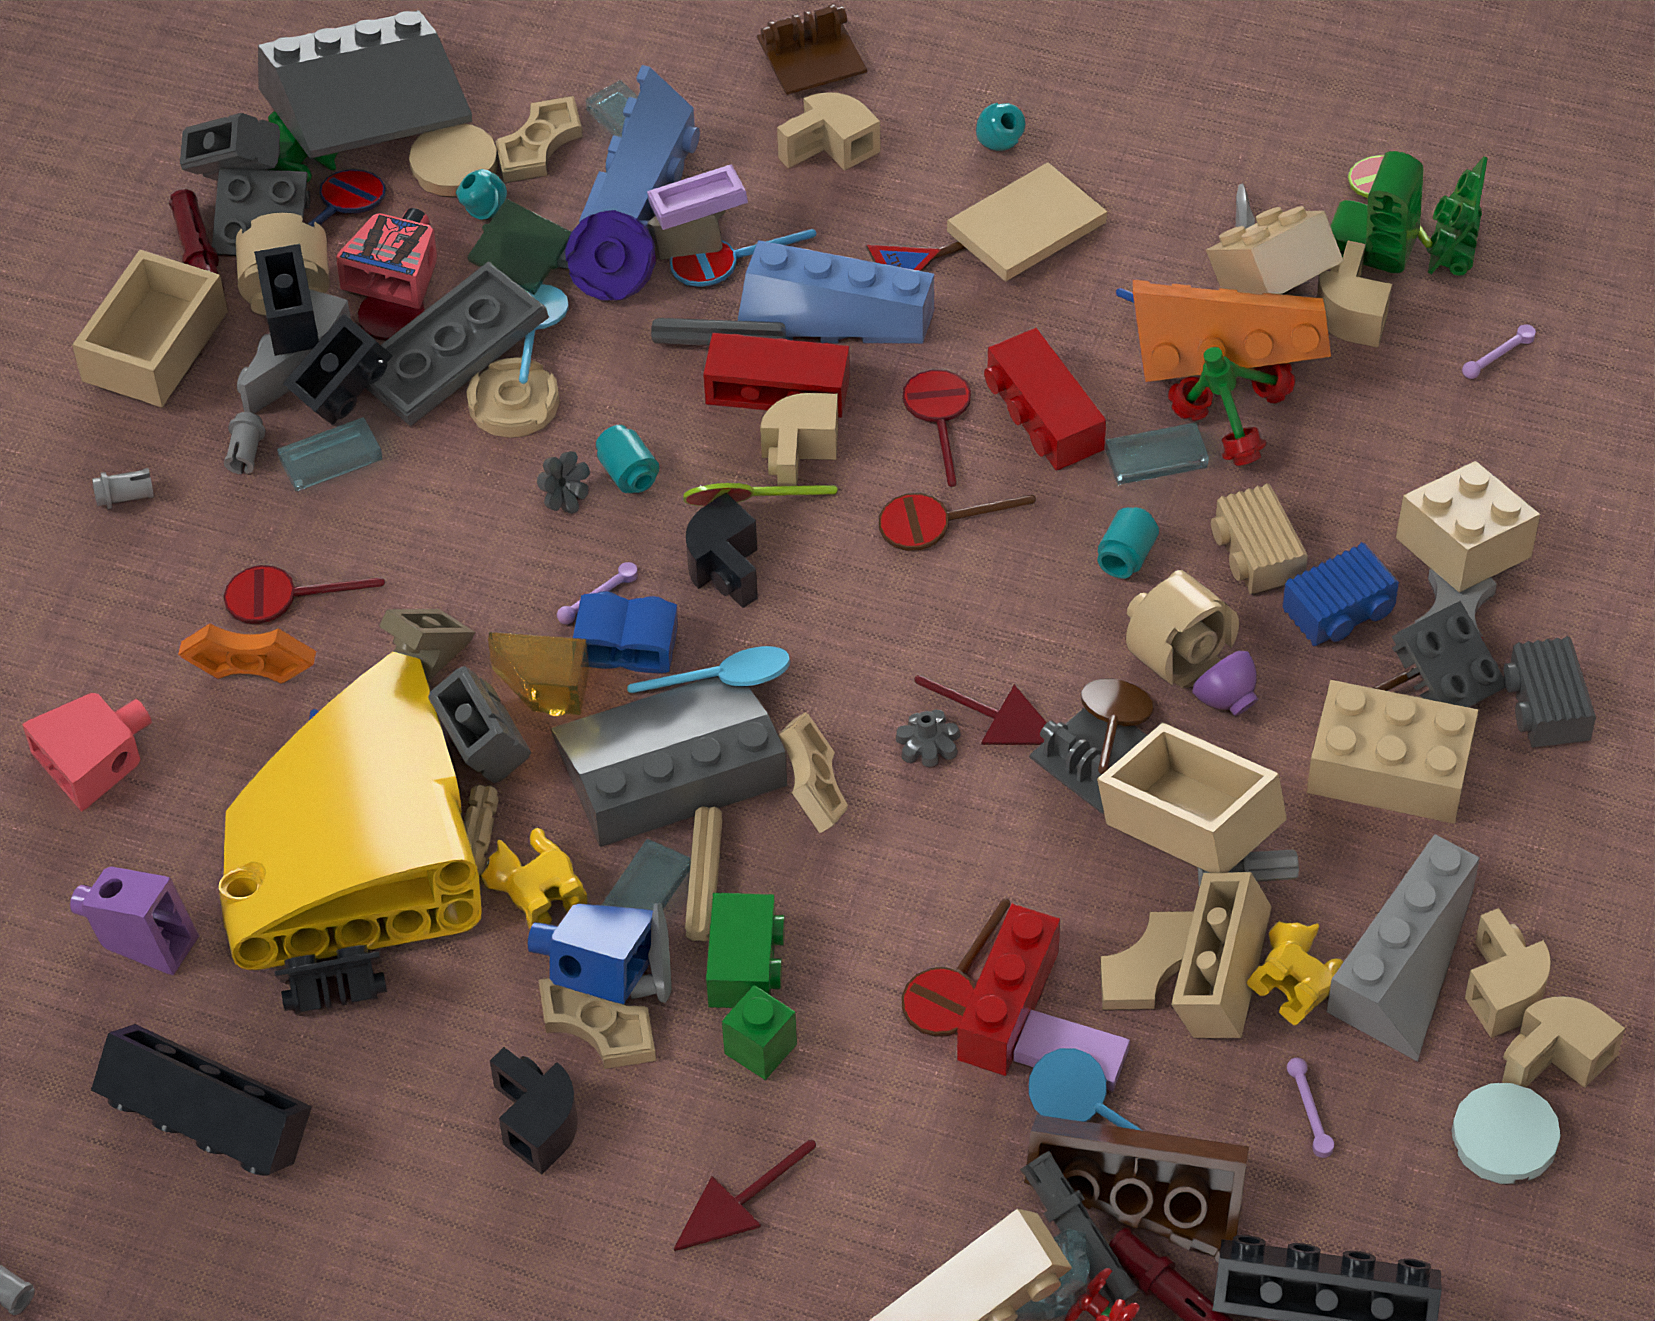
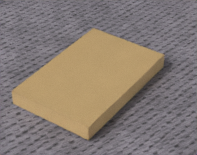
M1046 163L950 218L947 221V232L1006 282L1105 224L1107 211L1050 163Z

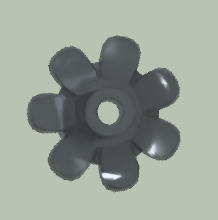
M564 452L559 459L557 457H549L543 463L544 472L538 475L537 485L540 490L547 492L544 504L551 510L557 511L561 507L565 512L576 513L579 509V503L576 498L585 499L588 495V486L580 482V480H584L590 475V469L585 462L576 464L578 459L576 452Z
M934 709L931 712L924 711L920 714H912L908 718V726H900L896 732V742L905 744L902 749V759L907 763H913L921 755L922 764L926 767L938 764L939 753L947 760L954 759L958 754V750L953 741L961 736L958 726L955 723L945 724L946 716L943 711Z

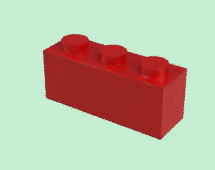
M1037 328L988 347V365L984 370L986 383L993 394L999 393L1003 398L1013 422L1016 425L1022 424L1028 432L1033 448L1040 457L1045 456L1057 471L1105 450L1106 419Z
M712 333L703 373L705 404L768 411L776 402L791 395L802 393L838 394V418H842L850 379L849 346L794 341L783 338L773 339L743 336L740 334Z
M1011 903L957 1027L958 1061L1004 1076L1007 1075L1014 1059L1015 1047L1029 1012L1035 1009L1059 953L1060 918Z

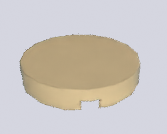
M464 123L421 134L411 146L409 161L413 177L418 179L419 185L424 190L439 196L457 197L456 190L467 174L479 169L496 173L498 155L497 148L490 135L481 128Z
M518 357L497 360L488 365V370L483 371L481 374L479 372L471 378L468 386L467 398L470 416L477 426L492 435L508 438L527 436L543 429L555 417L560 401L557 380L552 373L549 374L543 370L542 364L531 360L528 381L525 384L519 382L522 358Z

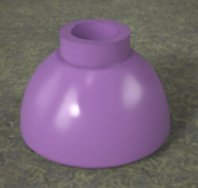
M1237 651L1215 664L1194 683L1192 693L1207 706L1215 709L1230 710L1235 717L1248 710L1259 700L1254 693L1257 681L1256 668L1249 652Z

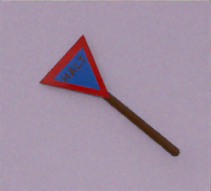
M959 241L937 249L866 245L875 263L923 271L936 258L966 248Z

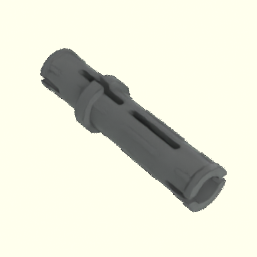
M1050 1151L1021 1168V1172L1025 1175L1030 1185H1032L1047 1210L1043 1214L1048 1222H1055L1089 1277L1094 1279L1099 1272L1106 1268L1113 1270L1106 1279V1284L1100 1290V1294L1110 1301L1108 1307L1112 1308L1116 1300H1125L1137 1292L1138 1288L1134 1285L1128 1274H1126L1118 1258L1082 1204V1201L1085 1200L1080 1190L1077 1192L1073 1190L1058 1168Z

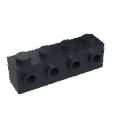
M137 1024L108 1033L91 1087V1091L108 1098V1104L113 1108L124 1112H137L152 1119V1125L157 1129L188 1136L196 1140L197 1147L203 1151L212 1154L228 1155L240 1161V1166L244 1170L261 1176L270 1175L294 1164L312 1106Z
M1237 1235L1233 1237V1241L1221 1240L1213 1311L1279 1321H1438L1442 1292L1441 1270L1431 1269V1264L1418 1259L1404 1258L1398 1260V1264L1376 1261L1374 1255L1362 1251H1345L1343 1256L1323 1254L1320 1248L1311 1244L1291 1243L1288 1244V1248L1267 1246L1266 1241L1259 1237Z

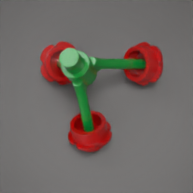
M1211 347L1204 352L1205 363L1200 378L1194 376L1186 377L1179 384H1173L1169 389L1168 399L1172 402L1171 408L1177 416L1182 419L1191 418L1193 421H1199L1208 415V408L1212 405L1213 393L1221 395L1233 431L1221 439L1224 447L1222 457L1225 460L1233 459L1236 466L1246 465L1261 458L1260 450L1265 448L1267 442L1260 438L1257 427H1242L1231 393L1236 387V378L1250 379L1254 391L1261 398H1267L1268 403L1277 404L1284 401L1285 395L1293 391L1296 380L1295 375L1291 373L1292 365L1290 363L1260 366L1253 370L1230 361L1226 356H1223L1220 348Z

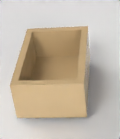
M139 250L72 344L81 380L163 407L228 312L220 275Z
M1330 680L1311 757L1307 793L1455 824L1478 709Z
M1161 723L1097 778L1107 825L1209 873H1228L1287 820L1279 773L1165 723Z

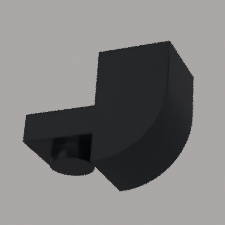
M724 493L696 512L687 526L688 572L693 584L698 589L712 580L714 586L722 595H730L744 608L758 599L756 568L745 559L758 550L756 520L731 496Z
M503 1047L490 1060L494 1088L514 1102L499 1118L503 1145L542 1175L569 1148L577 1131L578 1119L572 1081L566 1070L558 1062L543 1075L538 1065L526 1056L518 1058L507 1048Z

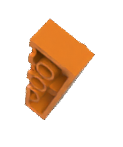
M1133 280V298L1145 382L1201 375L1205 363L1204 352L1211 347L1220 348L1223 356L1245 368L1331 357L1323 298L1272 293L1252 294L1238 292L1233 289L1219 288V290L1191 288V285L1172 284L1171 286L1151 284L1149 281Z

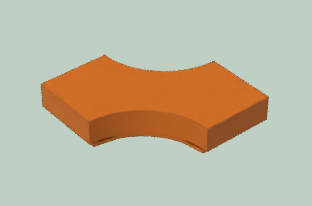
M209 623L181 641L178 655L217 679L232 674H253L267 677L282 684L313 666L317 651L279 628L262 634H240L221 629Z

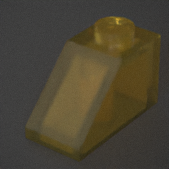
M489 632L488 645L492 669L533 712H545L549 715H581L589 672L586 639Z

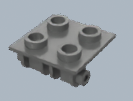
M219 168L212 247L215 248L217 254L236 256V236L238 232L242 229L244 233L250 229L251 221L257 217L272 213H293L301 215L304 220V209H309L311 204L310 191H306L308 173Z
M1461 600L1400 630L1392 636L1396 645L1392 649L1397 653L1404 668L1406 669L1413 664L1417 666V668L1407 673L1408 678L1420 673L1424 681L1415 685L1414 689L1417 691L1425 686L1429 688V690L1420 694L1423 699L1470 707L1506 688L1504 677L1496 661L1490 654Z
M1084 707L1066 724L1063 722L1056 724L1054 721L1047 722L1040 732L1044 743L1029 755V758L1100 813L1104 814L1097 778L1101 776L1098 772V766L1108 723L1099 720ZM1117 725L1109 768L1147 735L1134 725Z

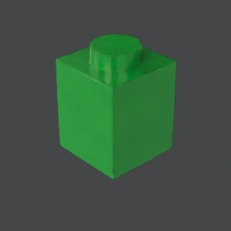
M753 985L722 1020L724 1054L766 1080L797 1045L796 1012Z

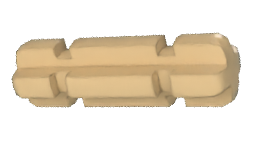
M476 785L471 789L468 802L471 805L466 811L464 826L479 875L484 870L486 861L484 854L488 851L494 823L492 816L496 813L499 800L497 790L494 787Z

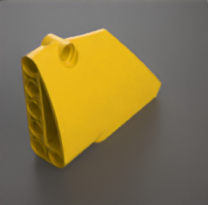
M391 652L362 674L298 730L264 765L226 810L224 876L219 881V895L223 924L227 931L234 963L240 968L260 970L285 965L284 960L304 955L315 954L318 959L337 956L336 950L352 946L367 945L370 950L458 934L472 929L481 919L482 907L479 873L461 816L462 810L458 783L437 713L428 698L430 689L419 658Z

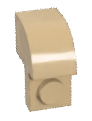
M831 92L808 96L804 98V114L792 118L777 127L778 158L787 168H790L825 150L845 171L880 152V121L864 104L851 96Z
M1347 241L1343 255L1344 261L1332 267L1331 271H1324L1319 274L1316 298H1323L1328 332L1345 341L1379 347L1388 316L1392 284L1361 278L1366 244Z
M802 393L791 395L776 402L765 413L760 426L762 458H768V474L777 476L778 486H797L799 459L836 460L838 394Z
M1499 908L1480 917L1475 944L1488 963L1470 970L1465 999L1491 1038L1521 1026L1525 1010L1532 1004L1543 1000L1551 965L1550 954L1544 940L1526 947L1520 929L1515 924H1509Z
M1560 996L1540 1000L1525 1010L1520 1035L1510 1043L1504 1053L1503 1058L1507 1062L1502 1083H1513L1526 1088L1553 1063L1585 1088L1618 1056L1625 1028L1593 1004L1581 999Z

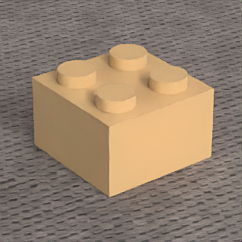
M1303 206L1286 212H1282L1281 207L1264 211L1255 217L1256 224L1246 229L1244 226L1230 229L1219 236L1220 243L1206 249L1221 288L1252 294H1283L1344 261L1325 211H1305Z
M1474 461L1403 495L1396 539L1460 593L1532 556L1540 514L1483 466Z

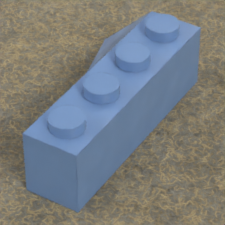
M641 65L636 77L637 82L640 84V93L637 99L628 97L623 110V115L626 118L623 124L622 137L613 135L608 147L606 173L598 172L579 222L591 214L616 210L637 218L648 229L647 223L656 215L649 204L647 191L680 181L687 154L694 153L697 148L700 130L698 127H695L694 108L649 66Z
M758 240L745 274L738 321L782 322L785 324L787 340H793V337H821V343H838L839 339L845 337H861L863 343L923 344L934 313V274Z

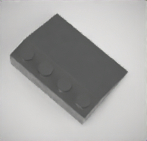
M419 10L413 12L403 11L395 16L376 20H361L356 24L334 29L324 28L315 33L296 37H281L273 42L258 45V89L310 159L472 122V112L440 38Z
M719 676L693 682L551 728L552 736L600 847L694 817L695 811L702 806L721 808L787 786L786 751L768 713L748 686L725 684L720 680Z

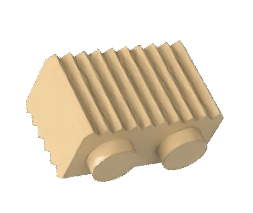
M1266 483L1263 487L1257 486L1253 490L1248 488L1245 492L1239 491L1235 495L1230 493L1227 497L1221 496L1217 500L1216 517L1211 519L1214 539L1219 546L1226 545L1227 551L1230 552L1229 563L1232 574L1237 581L1244 580L1249 594L1283 586L1289 578L1294 579L1297 574H1303L1306 570L1308 555L1270 484Z

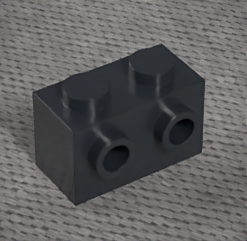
M343 313L283 384L314 412L333 425L338 419L346 417L354 409L357 397L368 384L375 383L383 376L388 366L387 362L393 355Z

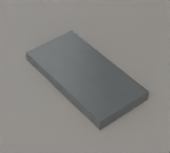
M488 261L381 344L393 357L387 362L388 366L383 376L375 383L368 384L365 389L411 427L468 382L476 373L482 371L548 319L547 309Z

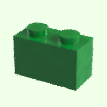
M713 893L706 974L708 1007L734 1008L753 985L770 996L772 989H781L782 958H774L775 945L784 946L785 915H776L775 894Z

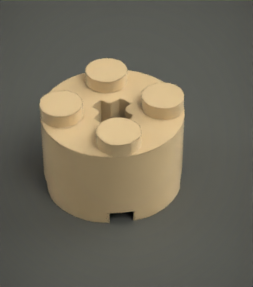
M272 213L255 218L251 221L250 229L244 233L242 229L238 232L236 236L238 289L242 297L251 304L253 312L266 315L255 251L300 243L309 289L326 294L329 288L327 238L324 229L319 224L314 222V228L303 223L301 215Z
M1177 570L1172 573L1168 579L1158 584L1148 594H1138L1127 608V615L1131 618L1126 634L1129 651L1171 685L1176 683L1181 688L1192 687L1206 671L1220 662L1221 659L1217 655L1225 643L1232 648L1238 634L1239 618L1237 613L1183 570Z

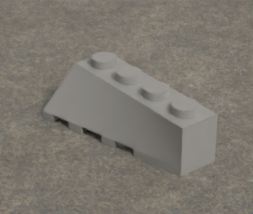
M1434 834L1333 976L1327 1013L1418 1062L1426 1032L1430 1025L1441 986L1448 971L1450 959L1474 890L1480 857Z

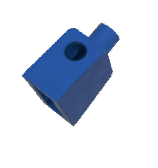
M579 903L571 907L559 926L534 922L528 936V951L530 953L550 956V980L555 985L624 1004L650 965L648 953L651 947L653 910Z

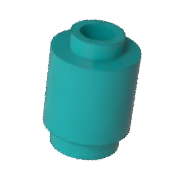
M624 425L611 426L600 434L596 441L597 458L618 488L624 493H639L650 488L655 482L660 467L658 461L639 435Z
M1127 507L1117 511L1098 545L1099 555L1097 562L1104 572L1115 578L1125 579L1141 569L1159 535L1158 524L1152 515L1146 510L1137 507Z

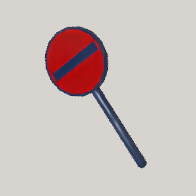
M348 169L333 173L320 184L319 195L323 204L328 208L310 221L308 225L315 228L314 222L321 225L335 214L336 211L342 213H361L377 207L385 198V184L380 177L364 170Z

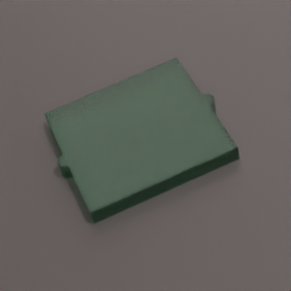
M506 199L491 222L483 225V234L467 256V259L478 267H482L489 261L522 289L535 295L551 269L558 268L557 260L567 246L571 231Z

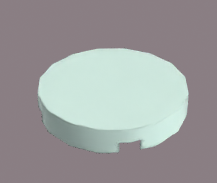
M1491 1083L1471 1091L1459 1104L1451 1130L1453 1141L1458 1149L1457 1154L1462 1163L1480 1178L1499 1184H1515V1180L1528 1178L1529 1181L1539 1177L1553 1163L1561 1137L1558 1117L1549 1103L1533 1090L1513 1083Z

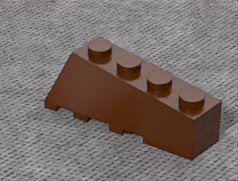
M1036 1115L1030 1133L1026 1165L1050 1151L1058 1168L1075 1192L1080 1190L1085 1198L1082 1204L1085 1208L1091 1209L1093 1207L1117 1217L1118 1221L1136 1229L1138 1226L1169 1238L1168 1242L1188 1250L1191 1247L1215 1257L1214 1260L1219 1262L1221 1240L1233 1241V1237L1237 1236L1249 1146ZM1025 1177L1024 1183L1030 1185L1029 1181Z

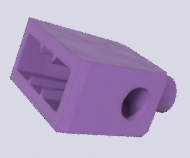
M110 866L103 870L92 887L84 884L79 885L71 897V911L74 914L87 917L103 947L170 975L175 974L199 937L171 878Z

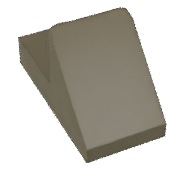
M725 210L665 230L662 229L656 216L652 218L647 224L655 244V257L663 260L676 256L711 253L722 250L723 246L718 219L726 213Z
M387 609L379 625L380 628L394 636L393 642L397 645L394 652L421 660L427 681L431 680L472 640L475 634L473 630L440 609Z

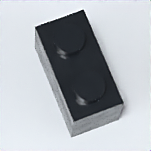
M300 243L255 251L274 356L313 349L319 342Z

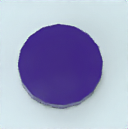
M616 210L598 212L582 219L571 232L565 249L566 261H568V268L570 270L569 274L573 283L586 295L604 301L624 300L638 293L650 280L656 263L655 244L648 229L637 218Z

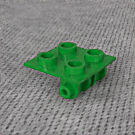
M1485 156L1472 170L1466 169L1460 176L1453 193L1449 197L1444 195L1436 205L1433 213V220L1437 221L1436 229L1430 238L1433 244L1430 248H1427V252L1431 254L1428 273L1431 275L1439 265L1449 268L1452 274L1458 276L1466 274L1473 267L1482 216L1480 200L1488 160Z

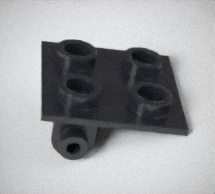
M358 945L336 950L337 959L318 963V958H316L315 954L284 960L286 969L274 971L275 977L280 982H290L291 989L281 991L284 1011L295 1010L296 1014H301L302 1012L322 1009L316 979H321L326 1008H332L327 977L332 976L337 977L342 1006L347 1005L343 974H347L352 1003L378 999L377 994L387 992L384 972L373 973L372 965L382 963L379 951L369 953L367 945Z

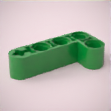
M1399 151L1385 153L1368 194V205L1351 200H1344L1339 203L1330 227L1342 258L1347 241L1366 244L1363 265L1389 273H1401L1404 271L1420 231L1424 168L1418 159Z

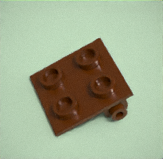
M831 4L826 8L815 10V19L810 11L804 12V22H801L799 15L795 14L791 18L775 22L769 21L767 22V27L761 28V34L757 35V39L786 95L867 73V68L843 25L847 23V15L843 6L836 7L834 4Z

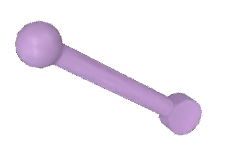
M1530 325L1519 326L1516 336L1478 361L1466 362L1462 368L1463 375L1468 379L1477 378L1482 368L1520 343H1532L1536 333L1535 329Z
M631 562L622 563L618 568L617 575L591 593L609 592L622 582L630 583L635 581L638 576L637 566ZM580 600L570 607L563 606L558 610L557 619L560 623L568 625L575 620Z
M1295 1057L1288 1062L1287 1071L1290 1076L1296 1079L1315 1136L1312 1145L1313 1152L1318 1157L1326 1158L1333 1153L1334 1141L1329 1135L1324 1133L1305 1076L1308 1070L1307 1063L1304 1059Z

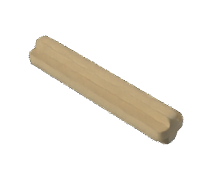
M702 806L695 811L685 923L686 936L692 941L701 940L706 942L709 941L712 899L713 893H717L722 832V812L717 807L707 808Z

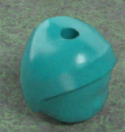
M993 103L987 106L978 117L976 124L977 139L988 149L994 151L1008 150L1019 142L1018 139L1025 132V117L1022 111L1015 105L1010 103Z
M479 169L467 174L456 190V195L459 203L466 208L471 216L477 219H490L496 216L502 209L507 197V188L496 174L485 169Z

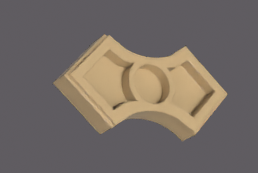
M574 96L531 103L530 116L527 122L515 133L495 141L504 183L547 176V163L554 151L566 142L582 137V127Z
M805 712L792 720L778 736L790 757L794 770L795 785L792 794L818 832L822 833L839 820L847 810L848 804L842 796L834 777L832 759L835 752L809 714Z
M1194 911L1150 912L1147 929L1136 944L1123 952L1101 956L1102 1010L1155 1008L1157 993L1162 984L1170 976L1180 971Z
M550 978L538 980L546 1033H568L584 1039L598 1052L603 1061L604 1069L656 1061L648 1007L626 1006L555 985Z

